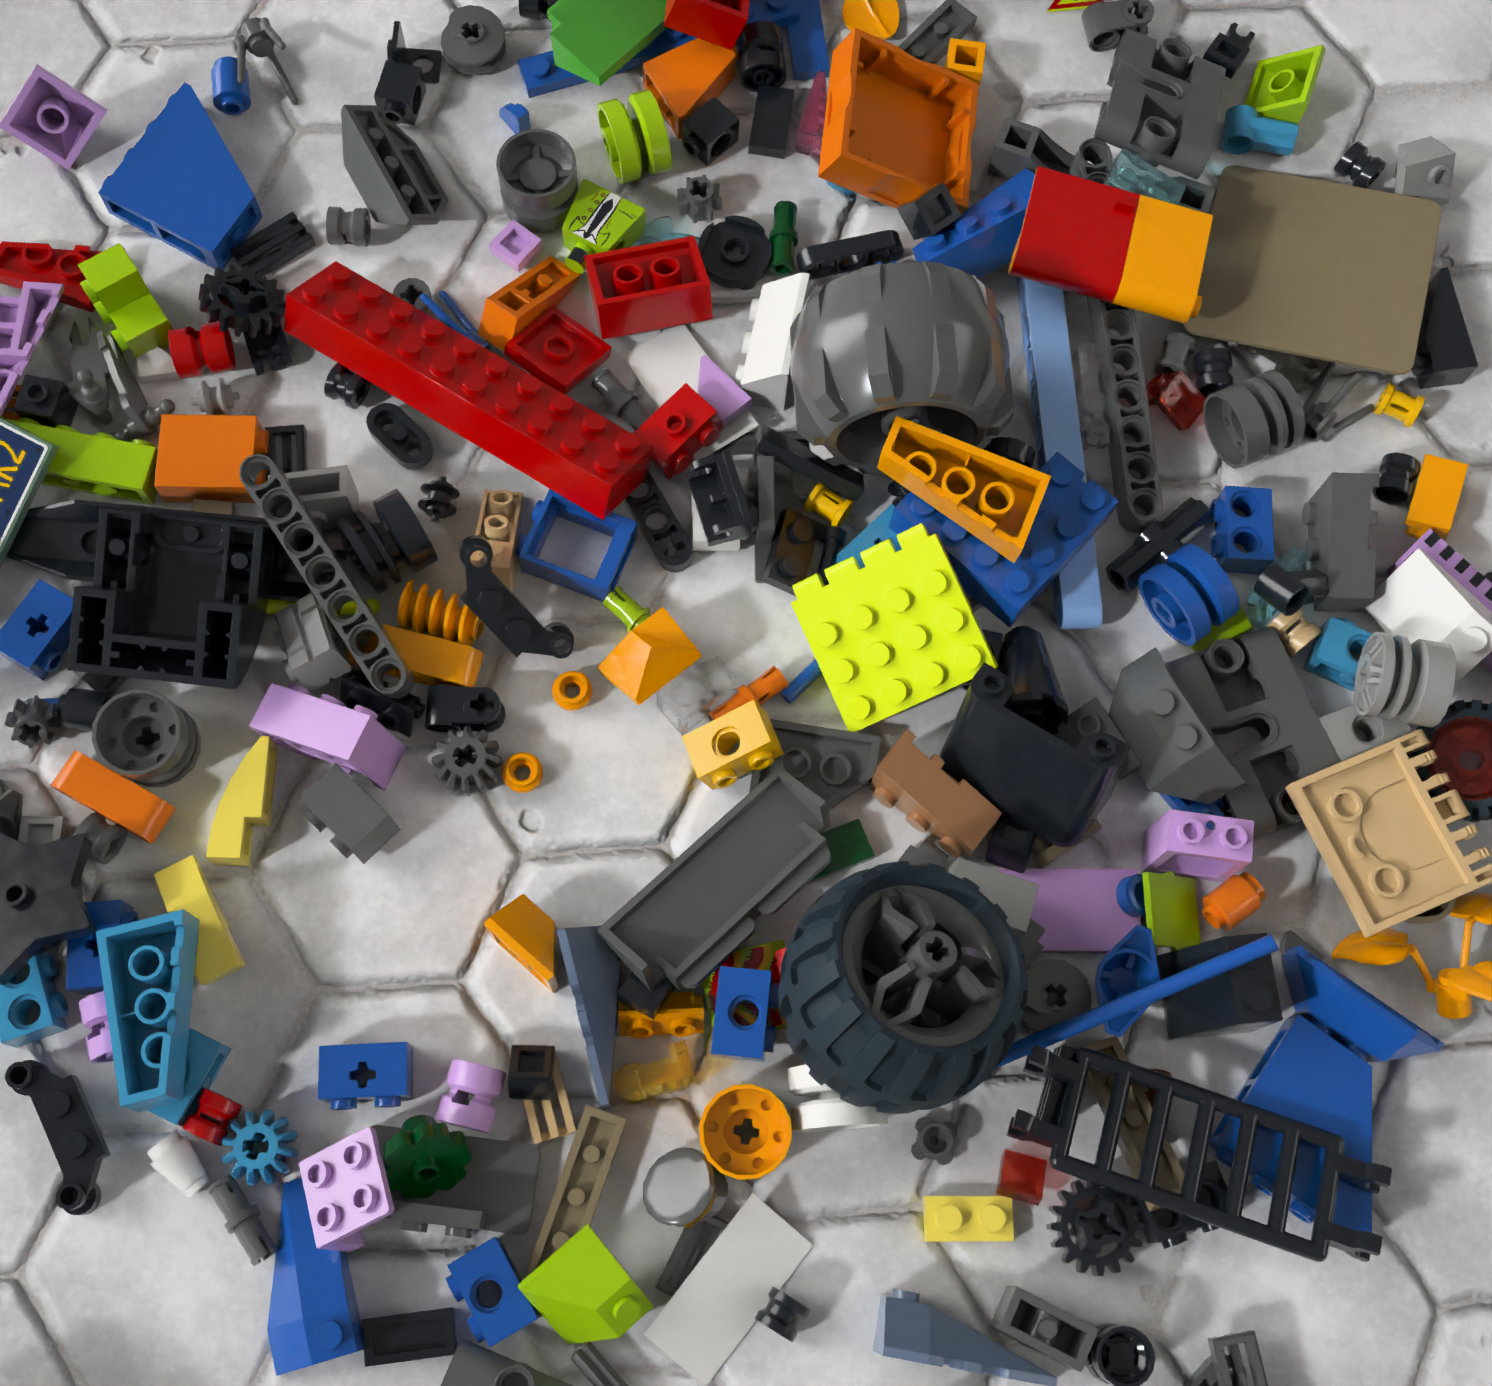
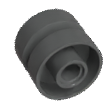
M544 129L524 130L511 136L500 148L496 160L502 203L506 215L511 221L514 219L530 232L546 233L563 227L579 189L576 158L572 147L562 136Z

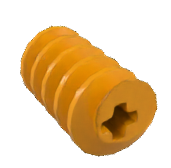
M411 579L400 597L397 619L398 625L402 629L408 630L413 626L415 632L424 634L428 631L429 636L440 638L443 635L445 640L453 642L458 640L459 643L472 646L481 636L485 624L466 604L463 607L459 606V594L453 593L449 601L445 602L444 589L438 588L434 596L430 597L429 584L423 583L419 591L415 592L414 579Z

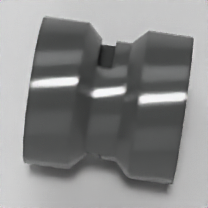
M329 206L326 214L328 243L330 245H342L345 241L353 242L355 246L368 247L371 235L369 210L367 208H355L353 211L345 212L341 207Z

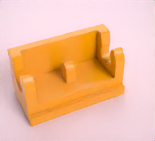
M1425 454L1405 520V524L1409 525L1406 528V535L1419 539L1430 528L1441 539L1446 540L1451 529L1469 464Z

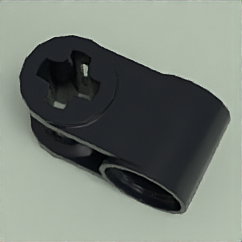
M445 684L428 687L425 728L427 730L440 733H448L449 730L459 732L463 731L467 725L472 728L473 732H479L482 729L487 732H493L499 729L505 721V708L496 692L490 688L458 687ZM485 704H490L492 709H487L485 716H480L478 711L484 710Z

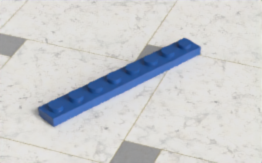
M750 0L746 24L755 21H768L779 27H784L788 23L799 21L800 11L795 0ZM666 28L615 74L642 67L644 62L692 41L696 37ZM553 50L517 60L529 98L588 82V80L556 66Z

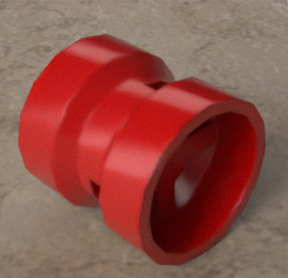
M203 1087L197 1098L199 1105L195 1113L187 1116L181 1128L199 1138L222 1147V1140L228 1135L226 1128L230 1120L238 1117L243 1105ZM202 1113L221 1121V1125L201 1116Z

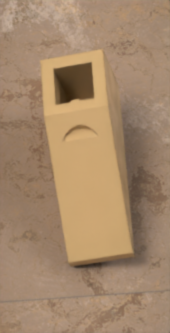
M485 490L475 535L484 537L490 543L493 550L491 569L513 593L518 559L516 548L520 538L523 492ZM475 551L470 559L478 561L483 557L484 552Z

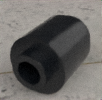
M72 687L59 698L57 716L62 719V723L66 728L92 731L93 722L100 708L115 695L108 692Z

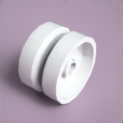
M807 1065L788 1069L790 1093L800 1097H817L816 1101L798 1103L791 1109L792 1132L844 1131L873 1128L888 1124L887 1113L877 1112L876 1107L873 1106L857 1107L841 1100V1095L826 1084L821 1086L809 1075L810 1069Z

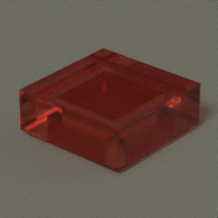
M1005 1149L1001 1155L996 1194L1038 1206L1043 1197L1047 1160Z

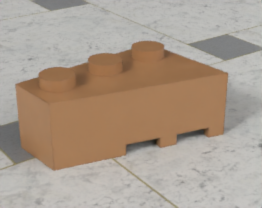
M907 728L877 766L869 788L874 791L873 796L881 804L888 808L895 806L906 814V821L916 830L922 833L929 831L940 840L939 845L948 854L959 858L961 855L968 860L1002 813L965 779L958 782L943 771L941 767L945 762L937 754H933L929 759L912 744L917 736Z

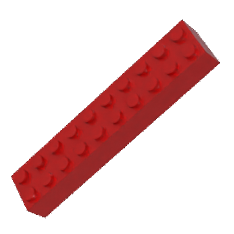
M337 261L286 294L285 332L601 520H604L644 481L653 450L651 444Z

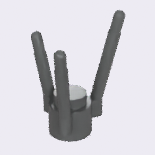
M250 18L242 24L241 35L235 37L238 47V83L243 84L245 82L247 49L256 57H268L291 103L297 105L298 99L273 50L275 44L281 50L286 48V44L271 27L268 18Z
M1334 362L1327 364L1303 405L1306 425L1304 437L1313 442H1318L1321 439L1327 442L1335 433L1374 410V405L1369 404L1335 423L1334 419L1337 415L1334 408L1362 379L1361 373H1356L1328 403L1319 402L1314 404L1336 365Z

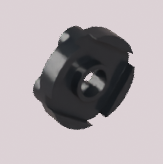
M743 216L725 217L724 222H719L716 225L713 222L708 225L702 232L698 243V249L708 278L714 283L727 288L750 290L755 287L757 281L765 276L771 264L772 244L764 234V228L756 221ZM737 246L741 248L742 256L733 258L725 251H732Z

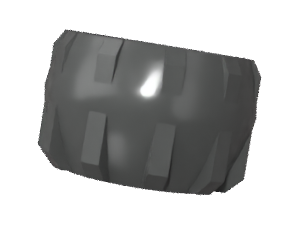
M927 261L876 264L863 267L860 270L842 275L829 283H824L813 291L805 302L801 313H798L790 327V375L794 391L796 432L809 442L811 452L833 466L845 463L859 468L863 474L882 475L883 472L877 466L881 451L896 416L984 449L991 442V436H997L1013 418L1015 410L1009 367L1010 350L1005 332L1004 316L996 307L995 293L975 275L946 266L943 263Z

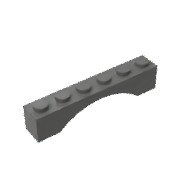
M1006 117L994 147L988 172L1010 179L1025 168L1035 174L1037 167L1041 166L1069 174L1070 166L1075 156L1055 143L1042 129ZM1114 172L1116 187L1119 189L1207 214L1216 190L1214 187L1182 176L1141 178Z

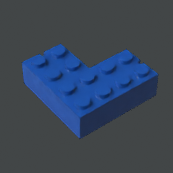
M1056 452L1039 470L1050 475L1051 478L1023 550L1015 563L1005 558L911 491L894 508L889 528L896 534H899L923 523L929 536L938 534L963 590L1010 628L1106 523L1119 501L1094 480L1090 479L1087 483L1083 482L1082 478L1085 473L1059 452Z

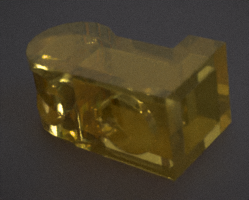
M685 1040L668 1045L671 1054L669 1058L645 1065L631 1062L621 1066L614 1078L615 1088L619 1096L627 1102L640 1103L697 1086Z

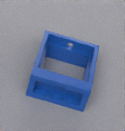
M549 489L544 501L538 500L531 517V521L534 523L529 534L524 533L517 544L516 556H518L521 571L603 602L611 591L614 593V588L617 586L638 538L637 521L613 512L604 520H601ZM557 516L613 537L595 579L538 559Z

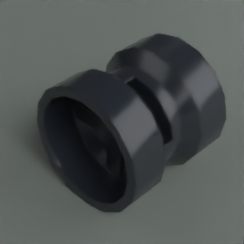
M1357 141L1341 157L1334 167V171L1341 177L1351 175L1350 179L1353 182V186L1368 188L1382 173L1387 163L1380 157L1367 156L1368 147L1362 142Z
M1210 348L1195 354L1193 358L1194 370L1199 375L1195 381L1197 396L1206 399L1209 394L1234 385V378L1229 373L1233 366L1232 355L1229 350Z
M1395 452L1384 455L1379 467L1381 473L1379 487H1373L1372 489L1374 497L1381 502L1391 505H1405L1409 503L1414 492L1412 482L1419 476L1421 463L1413 456L1405 453Z

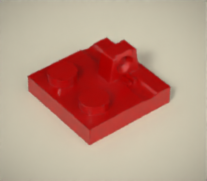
M551 306L505 344L504 355L527 370L532 376L566 395L575 385L583 381L610 357L612 347L555 306Z

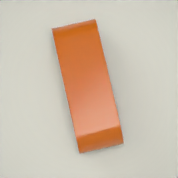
M76 750L73 751L50 784L59 792L90 810L99 813L150 844L155 842L176 811V808L165 800Z

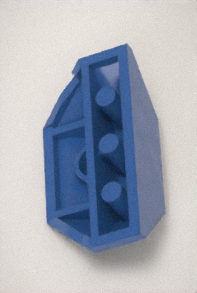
M1301 945L1287 948L1286 952L1281 955L1285 964L1286 977L1296 1015L1300 1014L1367 1063L1384 1062L1441 1051L1445 1043L1433 1037L1355 984Z

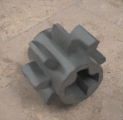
M706 175L694 178L687 177L686 189H677V201L681 202L680 215L687 214L695 224L698 221H705L707 219L713 221V209L722 210V197L719 196L720 184H712L706 178Z
M38 695L24 702L16 699L13 711L7 713L5 726L14 728L11 740H18L29 748H33V746L43 742L50 745L54 732L60 731L62 722L61 718L53 716L56 704H49L47 701L40 699Z

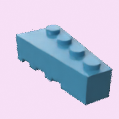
M184 909L96 931L120 1107L136 1112L183 1101L200 921Z

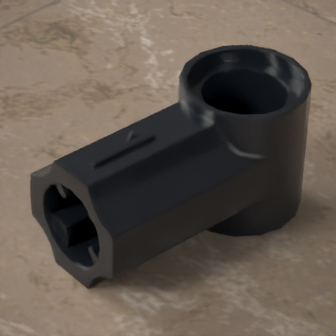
M1277 564L1268 567L1259 576L1254 585V592L1285 616L1293 615L1303 605L1323 602L1330 590L1327 587V576L1318 569L1288 572Z

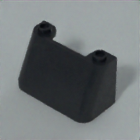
M984 662L970 683L939 757L945 762L941 769L958 782L965 779L1002 814L1052 844L1060 847L1074 846L1082 840L1112 796L1131 746L1110 734L1095 732L1087 735L1076 749L1007 709L1005 705L1012 694V683L1005 674Z

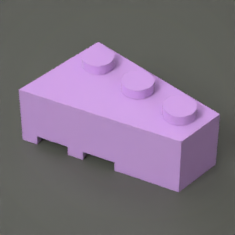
M271 683L249 725L250 728L261 736H270L276 745L316 761L319 758L333 764L337 763L348 775H351L352 771L362 773L373 782L374 786L386 790L406 746L377 721L378 715L375 712L360 705H355L354 709L347 708L342 701L327 694H322L320 699L313 697L310 691L293 683H290L288 688Z

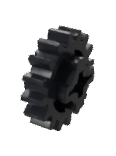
M229 264L227 272L216 267L214 276L210 274L204 276V283L200 284L199 309L200 312L208 313L206 320L208 323L220 322V331L224 332L228 328L234 329L236 337H240L242 331H247L252 338H256L257 330H261L268 335L271 332L272 326H280L281 318L284 317L286 301H284L285 291L277 289L278 281L276 279L265 280L264 271L254 274L251 272L250 266L247 265L243 270L238 271L233 264Z
M1079 1180L1071 1182L1073 1193L1070 1194L1065 1190H1060L1057 1195L1063 1202L1062 1205L1049 1206L1048 1209L1057 1216L1056 1222L1046 1224L1048 1230L1057 1231L1058 1238L1050 1243L1051 1247H1063L1066 1250L1061 1258L1063 1263H1070L1076 1259V1272L1085 1273L1090 1265L1094 1276H1103L1105 1265L1112 1273L1121 1272L1118 1260L1121 1259L1127 1263H1132L1135 1259L1129 1251L1130 1247H1142L1143 1245L1141 1240L1134 1237L1136 1230L1145 1228L1144 1223L1134 1221L1133 1215L1141 1210L1140 1206H1128L1126 1204L1128 1195L1120 1192L1114 1193V1190L1103 1186L1100 1188L1099 1185L1087 1181L1086 1188ZM1087 1196H1095L1094 1200H1091L1089 1208L1084 1210L1073 1208L1081 1199ZM1114 1208L1117 1209L1121 1217L1122 1226H1119L1113 1213ZM1098 1218L1097 1224L1102 1226L1103 1230L1110 1233L1093 1235V1228L1087 1226L1088 1223L1081 1221V1219ZM1068 1226L1072 1227L1078 1239L1076 1246L1070 1237ZM1107 1243L1117 1245L1111 1253L1102 1257H1096L1103 1245Z

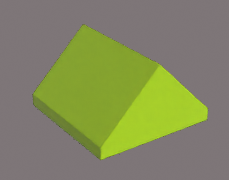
M1324 45L1258 61L1244 105L1255 108L1260 117L1293 122L1298 125L1311 99L1326 51Z

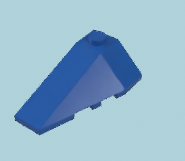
M302 1178L286 1182L283 1186L277 1239L278 1250L275 1257L267 1327L276 1376L364 1350L363 1329L347 1254L343 1251L317 1249Z

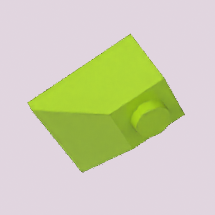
M588 1224L517 1285L523 1295L568 1345L620 1338L654 1307L636 1281Z

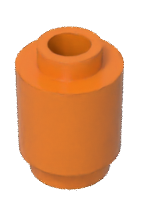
M1243 872L1240 875L1234 874L1202 899L1204 906L1202 909L1203 916L1215 929L1222 928L1226 931H1231L1261 907V901L1266 898V893L1262 885L1251 874Z

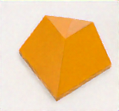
M661 607L631 630L598 665L597 669L600 674L639 706L701 658L702 655L664 607Z
M521 894L489 917L484 926L494 941L551 992L555 993L559 988L557 927L553 919L527 896Z

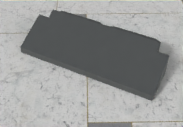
M779 766L598 928L599 936L650 991L666 977L679 991L683 987L688 989L698 987L755 933L756 926L754 921L761 914L766 916L776 914L830 863L831 853L828 848L827 839L821 835L831 825L826 801Z

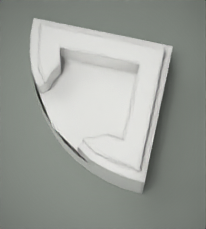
M159 347L136 358L138 378L142 384L179 378L171 356Z

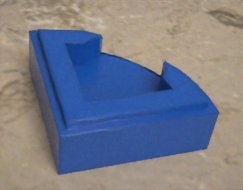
M509 103L500 108L499 116L515 134L531 129L529 111L522 104L517 103L514 105V103Z

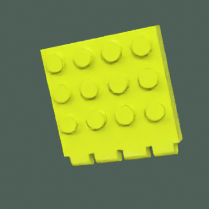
M923 523L896 535L902 548L900 551H896L894 544L889 538L860 552L865 565L862 569L854 556L825 569L824 572L829 585L825 586L818 573L792 585L797 600L791 602V605L845 725L850 732H857L972 680L984 662L995 669L998 668L997 662L938 534L929 536Z

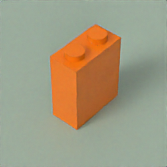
M162 414L154 487L164 502L193 503V499L231 501L233 503H255L241 482L239 468L248 456L267 454L269 432L263 429L257 416ZM266 469L257 475L256 485L266 482Z

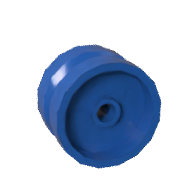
M1184 544L1168 556L1166 564L1154 565L1138 579L1140 594L1152 617L1170 637L1184 646L1195 645L1210 633L1211 626L1223 625L1239 611V598L1226 572L1212 556L1194 544Z

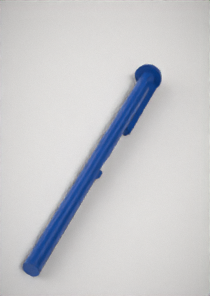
M1269 934L1015 1041L997 1068L1025 1057L1028 1053L1031 1054L1034 1045L1046 1048L1278 951L1279 948L1272 934Z

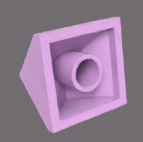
M36 64L1 120L0 128L69 170L106 114L107 109Z

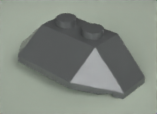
M343 105L341 120L344 166L375 222L406 226L438 224L449 199L418 145L396 124L382 116L383 112L376 105Z
M1156 647L1121 669L1108 715L1141 762V765L1135 769L1149 791L1211 805L1246 783Z

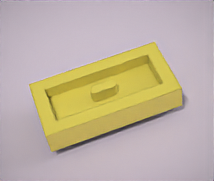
M923 1196L925 1242L1014 1241L1012 1196Z

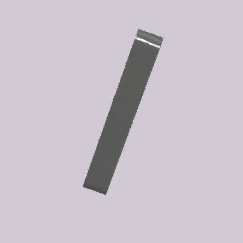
M263 454L248 456L239 468L241 482L367 679L378 692L389 698L400 699L405 697L414 686V676L410 667L289 479L269 457ZM265 469H270L269 479L261 485H256L257 475ZM286 502H292L291 512L286 517L277 518L279 506ZM307 535H313L314 541L312 546L304 552H299L298 543L300 539ZM328 568H334L335 577L333 581L327 585H320V574ZM350 601H355L357 604L355 615L349 619H341L340 611L342 606ZM370 635H378L379 645L377 649L369 654H364L362 651L364 639ZM393 668H398L401 672L399 683L392 688H385L383 683L385 673Z

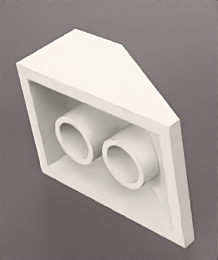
M1420 547L1375 590L1374 600L1365 607L1387 634H1390L1392 638L1395 635L1408 638L1410 644L1417 639L1450 644L1456 658L1455 684L1492 651V612Z

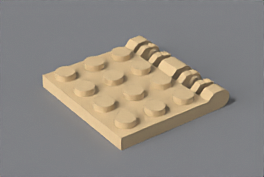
M1418 729L1306 776L1285 787L1365 938L1492 883V863L1473 872L1469 867L1492 856L1488 846L1485 848L1480 847L1469 852V855L1463 856L1457 845V842L1466 841L1479 832L1475 823L1450 833L1447 827L1470 815L1457 790H1450L1432 799L1428 793L1451 781L1447 773H1438L1422 782L1415 770L1432 764L1438 758L1434 750L1411 759L1407 756L1430 744L1422 729Z

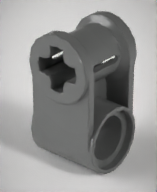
M1149 0L1097 2L1088 6L1083 11L1081 19L1089 48L1095 52L1117 48L1127 27L1135 31L1139 29L1138 32L1148 35L1147 24L1153 18L1154 7Z

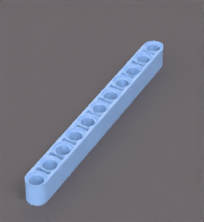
M1016 276L1038 471L1056 452H1059L1085 473L1082 481L1087 483L1063 289ZM1093 536L1051 582L1055 617L1059 630L1100 628L1102 624V600Z

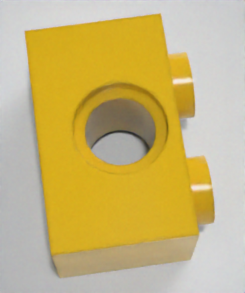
M755 700L682 736L697 778L712 790L729 787L737 781L738 777L752 770L764 769L770 766L775 758L784 754L768 713ZM740 742L738 750L734 754L729 755L731 747Z

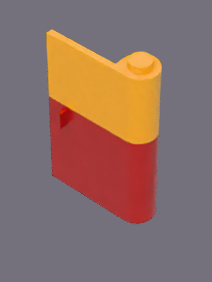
M1038 166L1021 234L1011 258L1008 274L1186 324L1189 318H1196L1202 303V296L1197 294L1213 215Z

